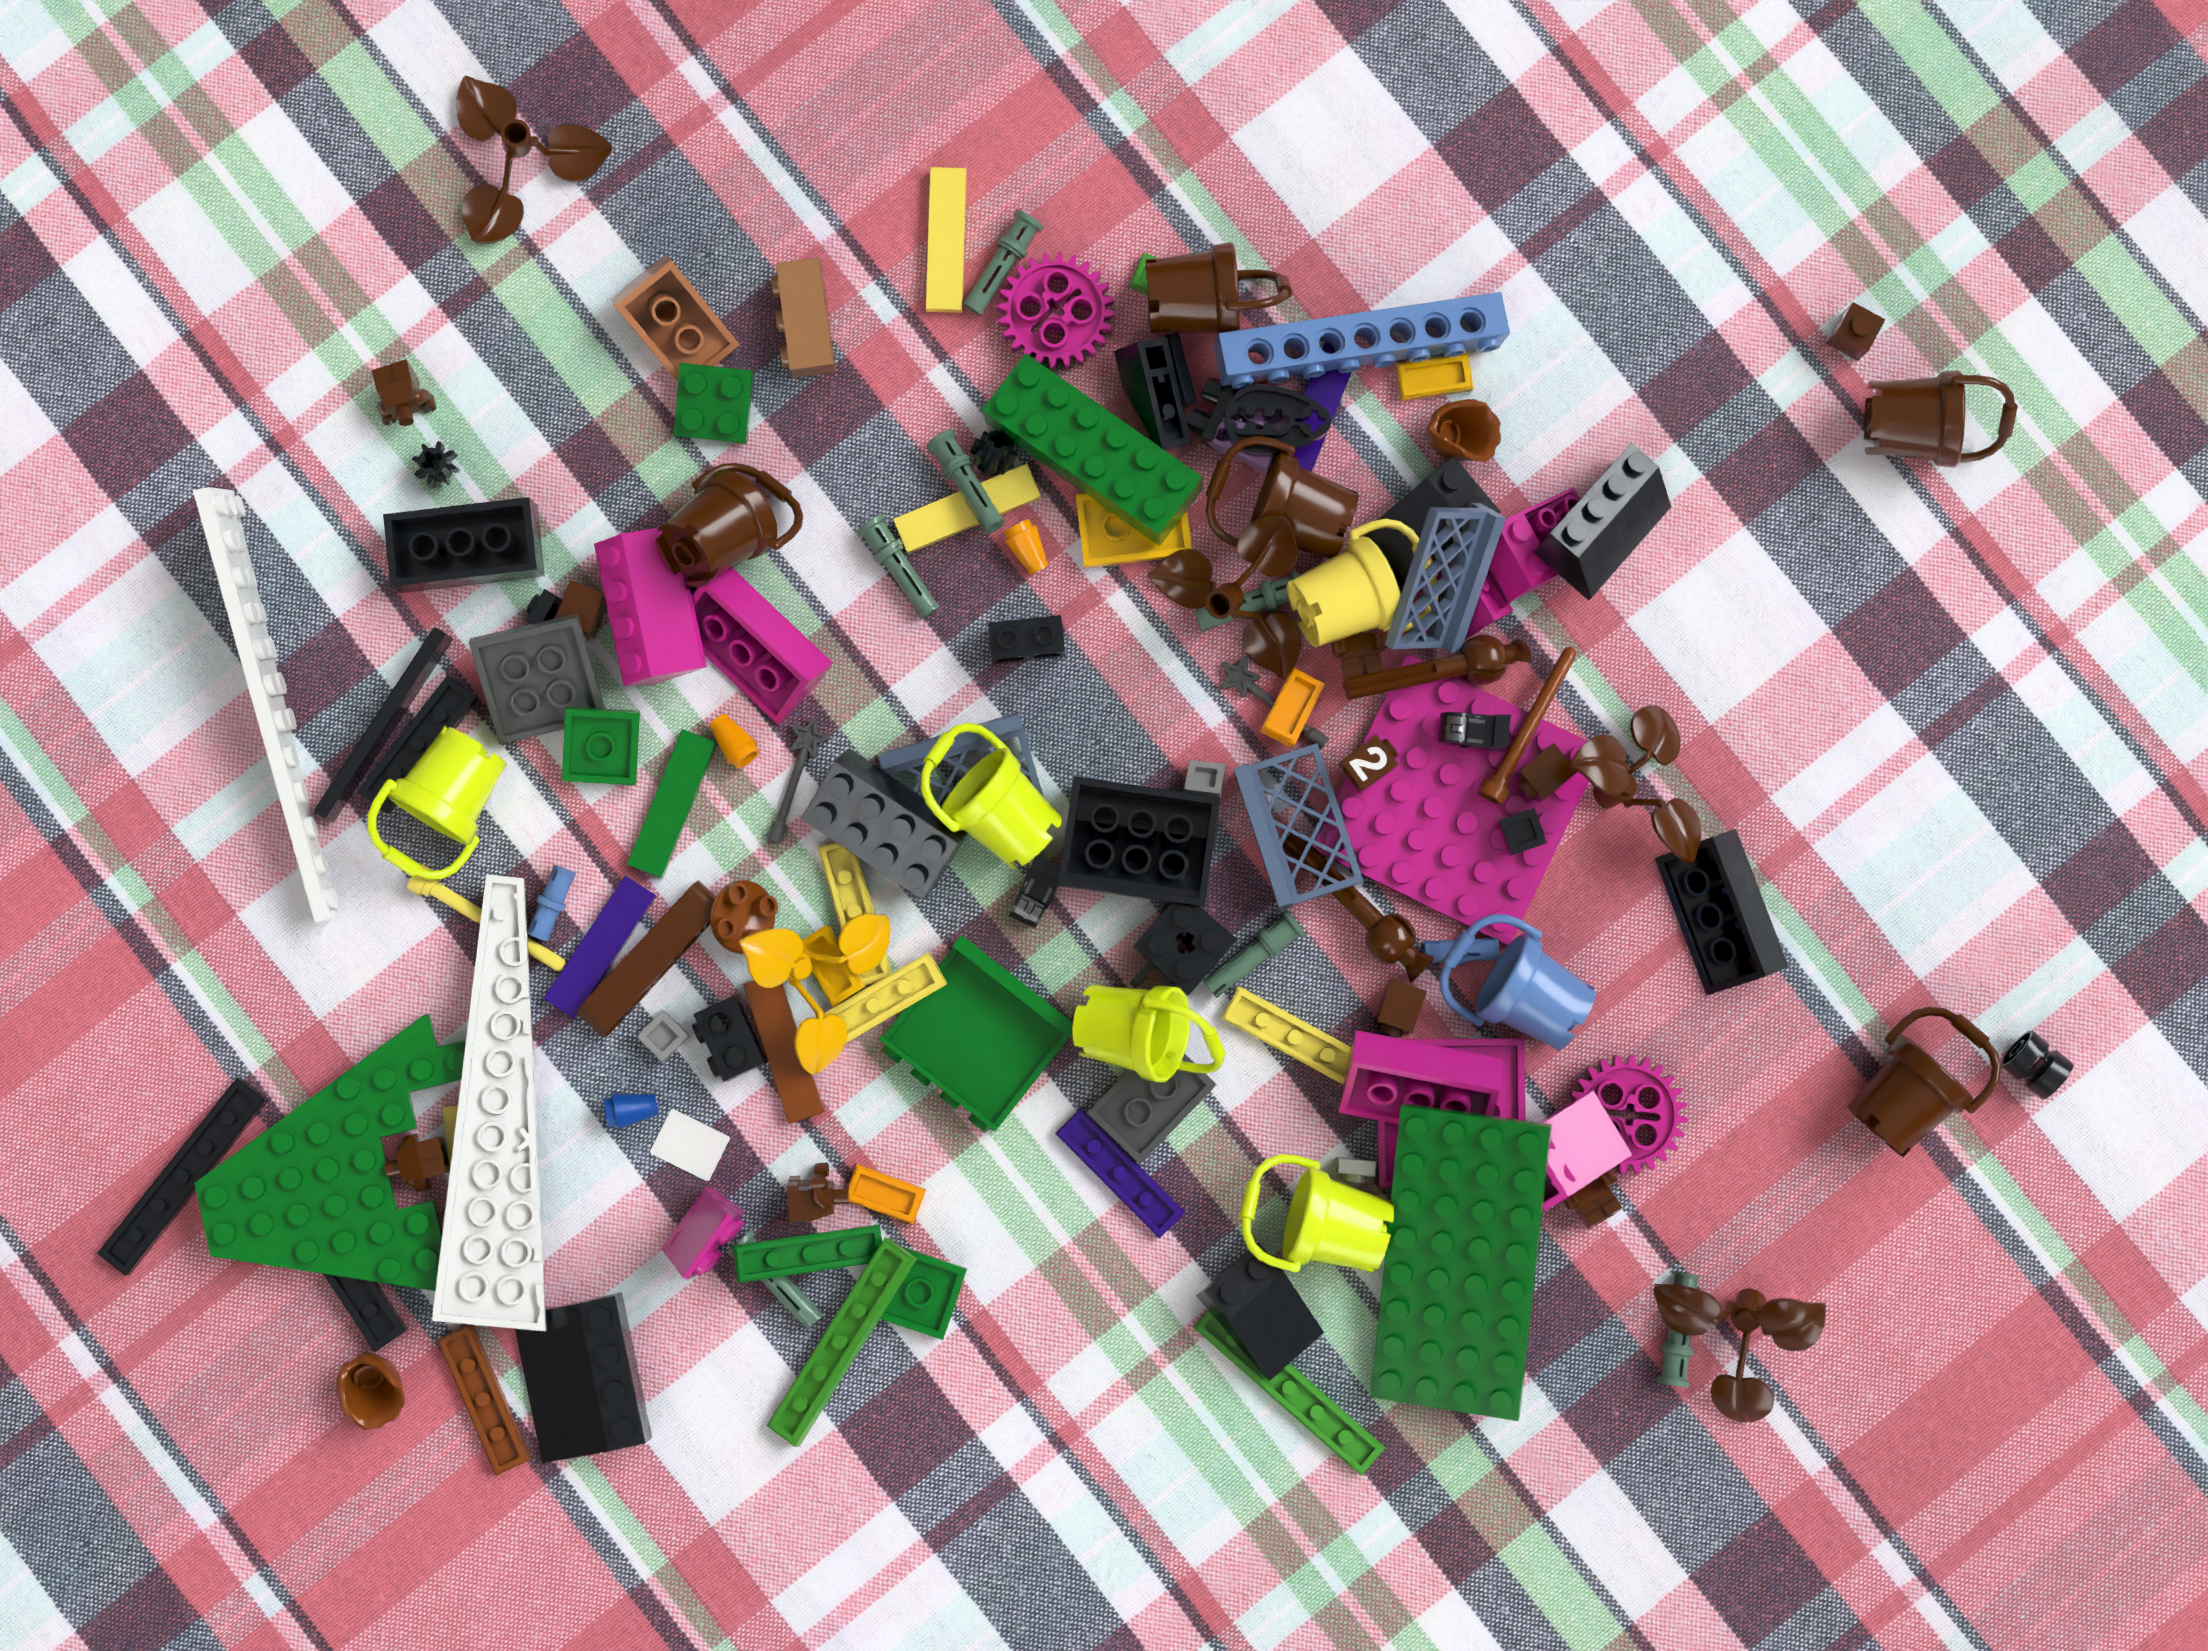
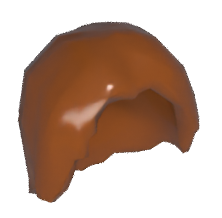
M1476 399L1459 400L1446 403L1433 412L1427 427V436L1433 450H1436L1440 456L1448 459L1454 456L1458 461L1485 462L1495 455L1496 447L1500 444L1501 422L1491 411L1487 403Z
M363 1352L341 1366L336 1379V1395L343 1414L349 1416L354 1424L363 1430L379 1429L399 1416L405 1404L404 1391L399 1373L388 1359L371 1352Z

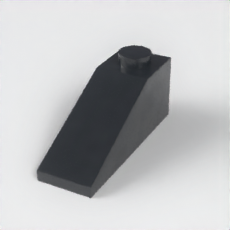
M1167 337L1140 341L1115 350L1114 354L1122 387L1153 442L1164 450L1192 444Z

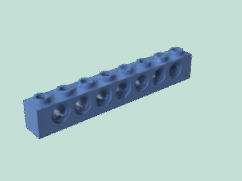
M1502 292L1223 332L1218 334L1213 346L1221 386L1232 385L1234 389H1242L1253 385L1255 381L1268 380V383L1276 384L1290 379V376L1303 374L1304 378L1319 377L1328 370L1339 369L1340 373H1349L1360 369L1362 365L1374 364L1375 368H1383L1395 364L1396 360L1409 359V362L1416 363L1428 360L1431 355L1444 353V357H1456L1464 354L1466 350L1479 348V352H1490L1501 347L1500 345L1509 336L1510 330ZM1460 322H1469L1474 327L1475 332L1468 333L1464 331ZM1431 326L1437 329L1440 338L1429 336L1425 327ZM1395 331L1402 334L1405 343L1395 342L1391 338L1390 332ZM1355 337L1367 339L1370 348L1359 347L1355 342ZM1319 343H1330L1334 347L1335 353H1325L1320 348ZM1292 347L1299 352L1300 358H1289L1285 354L1284 348ZM1248 353H1259L1264 358L1265 363H1253L1249 359Z

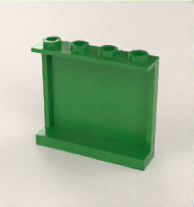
M961 935L953 944L951 951L938 966L948 984L904 1009L879 1040L885 1044L881 1051L893 1061L899 1064L904 1059L914 1067L910 1074L925 1086L933 1082L943 1091L939 1097L954 1109L962 1105L972 1114L968 1120L979 1129L986 1132L990 1127L993 1131H996L1072 1035L1073 1022Z

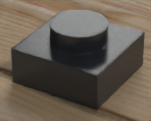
M544 589L541 595L536 594L530 601L526 613L529 614L526 621L534 624L553 619L559 610L562 600Z
M1535 808L1498 821L1510 856L1547 843Z

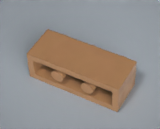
M819 258L776 263L777 275L771 276V284L774 298L780 297L782 310L775 311L778 332H785L786 346H780L783 368L789 367L793 378L836 372L823 269Z

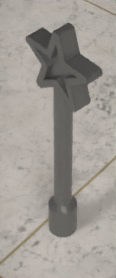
M1244 656L1237 666L1227 662L1222 663L1221 666L1228 675L1221 684L1222 690L1236 687L1240 695L1245 698L1248 689L1272 708L1275 699L1254 683V681L1260 680V675L1248 671L1247 656ZM1305 723L1301 732L1306 735V739L1310 743H1318L1321 750L1329 738L1318 729L1311 728Z
M813 717L806 727L794 723L791 724V728L798 736L791 746V750L793 752L800 751L777 819L772 822L767 840L781 844L786 829L785 821L808 753L813 758H817V745L831 739L829 735L818 732V719L816 717Z

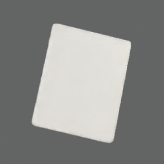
M671 1109L650 1153L705 1181H709L730 1137L675 1109Z

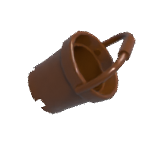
M1232 242L1215 244L1208 251L1146 259L1150 333H1216L1218 336L1219 333L1240 330V310L1260 309L1278 305L1292 295L1290 281L1286 275L1259 269L1237 270L1235 246ZM1238 279H1266L1274 281L1278 294L1264 299L1239 301Z
M1956 370L1941 372L1937 377L1869 381L1867 389H1877L1876 396L1866 398L1864 439L1874 440V447L1865 448L1866 455H1887L1933 460L1937 466L1956 467L1959 462L1979 461L1994 455L2013 434L2018 405L2015 403L2014 394L2007 384L1994 377L1963 375L1960 371ZM1965 384L1991 386L2000 391L2005 398L1998 428L1999 436L1992 445L1978 452L1962 453L1966 409Z
M1252 436L1241 439L1227 450L1222 460H1218L1205 494L1208 496L1205 512L1209 527L1219 539L1237 548L1239 539L1226 533L1221 528L1214 511L1216 500L1220 498L1232 466L1230 462L1235 454L1245 447L1262 445L1282 452L1276 455L1270 466L1256 501L1250 523L1269 515L1285 517L1291 524L1298 550L1328 559L1339 554L1346 539L1343 536L1347 527L1351 526L1359 499L1358 492L1299 466L1298 458L1294 457L1296 451L1294 446L1269 437Z
M739 463L720 464L693 481L692 487L695 489V495L669 520L659 526L657 531H662V535L656 538V546L661 559L674 575L679 571H683L690 577L684 583L700 588L709 584L716 577L745 559L751 560L771 549L779 550L800 531L804 515L800 504L792 496V491L765 470L759 471L752 466ZM736 472L748 474L755 478V482L783 503L787 502L792 508L794 514L793 525L781 537L778 538L777 522L773 510L762 492L748 479Z
M1931 1006L1914 1010L1886 1035L1885 1041L1890 1045L1887 1048L1889 1056L1847 1108L1876 1136L1878 1135L1892 1150L1904 1158L1916 1144L1953 1112L1960 1113L1965 1109L1968 1113H1975L1991 1096L2000 1080L2001 1063L1998 1052L1989 1042L1990 1038L1962 1014L1957 1015L1946 1008ZM1927 1016L1943 1017L1951 1021V1025L1979 1049H1984L1991 1062V1076L1985 1088L1974 1100L1967 1089L1943 1066L1918 1045L1901 1034L1910 1024L1919 1018Z

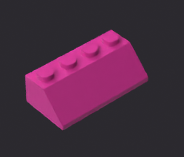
M658 528L623 533L594 544L623 686H651L707 668L691 589L688 584L684 583L688 576L683 571H679L674 575L661 559L656 546V538L662 535V531H657Z
M733 568L716 577L709 584L698 587L692 596L704 656L777 725L782 723L814 690L833 664Z
M1356 1030L1348 1057L1338 1113L1398 1125L1402 1104L1492 1116L1500 1093L1502 1059Z

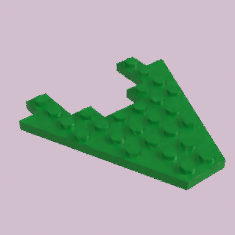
M429 1014L423 1015L195 1182L194 1185L210 1256L436 1291L442 1230L435 1201L398 1209L391 1177H387L384 1163H387L382 1137L418 1129L410 1095L411 1092L461 1080L466 1040L438 1047L431 1016Z

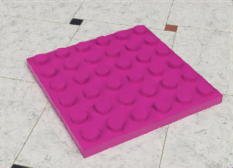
M1407 653L1400 667L1424 661ZM1457 677L1388 691L1362 745L1376 735L1381 741L1386 738L1399 755L1395 758L1399 765L1362 793L1357 791L1346 776L1336 797L1361 874L1467 927H1470L1476 920L1490 914H1507L1523 920L1589 781L1577 772L1539 803L1535 798L1529 800L1521 792L1516 784L1520 780L1515 774L1553 743L1571 761L1578 749L1587 740L1542 719L1508 780L1510 784L1508 790L1510 793L1503 806H1498L1479 796L1477 790L1484 778L1488 779L1490 774L1496 773L1508 749L1504 752L1460 748V746L1438 743L1440 714L1442 712H1460L1481 715H1511L1509 749L1529 712ZM1535 808L1547 843L1510 856L1498 821ZM1330 809L1327 818L1335 821L1332 810ZM1324 822L1316 841L1334 849L1340 838L1337 828ZM1342 843L1341 846H1340V848H1339V850H1338V852H1340V853L1346 855V852H1345V849H1344V846H1343V843ZM1314 846L1324 857L1330 858V853ZM1335 856L1334 862L1351 870L1348 862ZM1493 923L1481 928L1478 932L1489 938L1498 937L1500 943L1508 946L1512 942L1518 928L1506 923Z

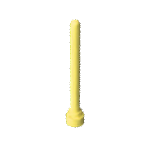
M421 864V868L433 871L424 864ZM416 875L410 878L406 887L409 891L419 897L421 895L426 897L432 895L480 925L482 908L439 883L440 879L427 880ZM527 936L528 954L555 971L563 970L566 961L562 957Z

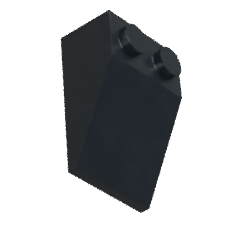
M1453 456L1380 519L1386 518L1401 521L1413 529L1420 539L1430 507L1469 508L1470 503H1481L1498 513L1501 511ZM1440 519L1436 535L1447 526L1445 519ZM1381 528L1364 534L1379 547L1388 563L1405 582L1414 557L1411 549L1413 545L1408 537L1400 531L1391 528ZM1452 536L1441 546L1443 552L1454 543ZM1434 553L1431 555L1433 562L1436 560Z
M1257 1243L1263 1252L1269 1254L1260 1243ZM1249 1249L1196 1295L1268 1381L1272 1380L1324 1333L1284 1271L1258 1260Z

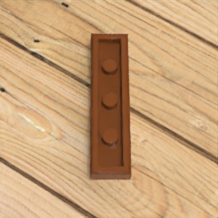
M755 981L743 984L789 1124L825 1112L814 1076L803 1069L796 1055L795 1035L798 1028L783 983L772 988L762 987Z
M469 1324L436 1339L495 1476L531 1460L530 1452L475 1326Z

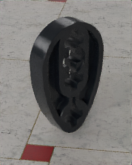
M1263 384L1250 385L1239 390L1229 401L1224 416L1225 432L1232 445L1244 438L1263 436L1290 444L1295 447L1296 451L1308 447L1323 438L1329 431L1331 417L1327 409L1310 397L1294 390ZM1238 411H1243L1245 418H1254L1256 412L1260 411L1263 412V418L1272 419L1274 413L1278 412L1281 413V418L1287 420L1288 423L1282 424L1281 430H1275L1273 423H1264L1262 429H1256V425L1253 422H1246L1244 428L1239 429L1237 428V423L1231 421L1230 418H1235ZM1311 414H1317L1318 420L1324 421V424L1319 425L1317 431H1311L1310 425L1303 422V420H1309ZM1253 445L1245 447L1240 452L1250 456L1263 457L1276 456L1282 451L1268 446Z

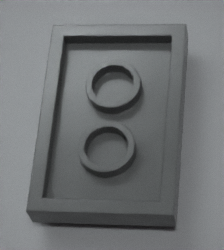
M1184 1054L1182 1061L1194 1063L1186 1054ZM1128 1069L1087 1114L1130 1156L1141 1164L1217 1084L1205 1073L1177 1070L1165 1083L1143 1079L1136 1071Z

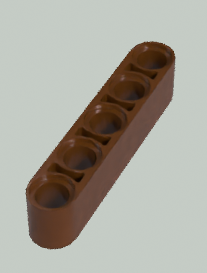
M699 880L696 881L585 1000L576 1014L602 1038L607 1037L710 926V911L716 895Z

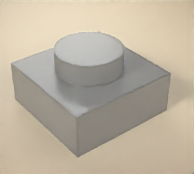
M1190 760L1184 792L1220 797L1221 802L1226 776V764Z
M662 1010L636 1037L661 1062H665L690 1035L665 1010Z
M1336 1157L1335 1172L1344 1174L1343 1181L1365 1183L1366 1176H1375L1376 1161Z

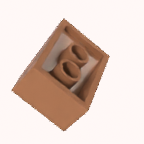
M667 254L610 299L616 309L677 382L679 363L715 366L740 345Z

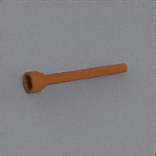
M1566 647L1562 651L1496 773L1490 774L1488 779H1483L1477 790V794L1483 799L1495 805L1503 806L1510 793L1508 790L1510 786L1508 780L1577 655L1574 648Z

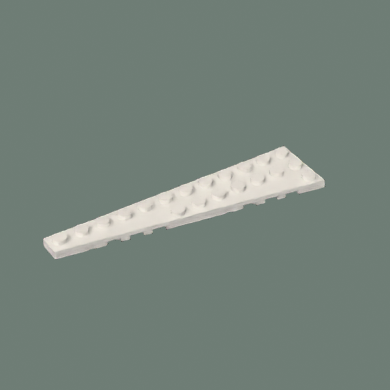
M211 487L194 490L197 508L314 923L328 920L336 916L335 909L339 907L338 898L334 888L329 887L326 874L329 872L328 862L325 854L320 850L318 827L312 816L308 791L304 783L292 730L297 728L296 719L292 709H286L283 694L287 693L286 683L282 673L277 672L274 659L277 658V652L272 638L268 635L266 626L267 616L264 606L260 601L256 576L240 519V517L245 516V508L239 495L235 496L234 490Z
M486 874L432 1321L547 1331L525 879Z

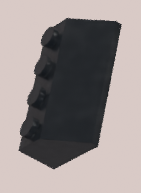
M1631 442L1533 553L1589 601L1671 508L1659 466Z
M1736 829L1700 841L1696 858L1690 864L1685 863L1672 852L1655 858L1706 996L1766 977L1789 967Z

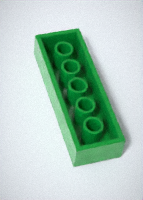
M1026 353L982 409L987 425L994 430L1007 434L1015 442V445L1083 493H1087L1096 502L1159 546L1203 490V478L1201 475Z

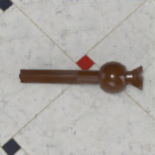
M1477 635L1464 643L1460 654L1347 678L1343 682V688L1346 691L1347 700L1463 675L1475 684L1488 685L1500 680L1506 673L1507 665L1513 664L1515 661L1532 662V656L1527 643L1517 639L1511 644L1503 645L1499 639L1491 635Z
M1290 834L1283 845L1299 861L1308 842ZM1312 845L1303 863L1323 872L1328 860ZM1331 864L1326 875L1338 881L1346 880ZM1312 874L1317 880L1319 879L1318 876ZM1326 880L1322 882L1323 886L1332 884ZM1354 886L1331 893L1368 931L1365 940L1366 946L1375 959L1386 964H1394L1399 961L1405 967L1410 982L1429 967L1434 957L1420 953L1413 947L1417 936L1409 920L1395 913L1383 916Z

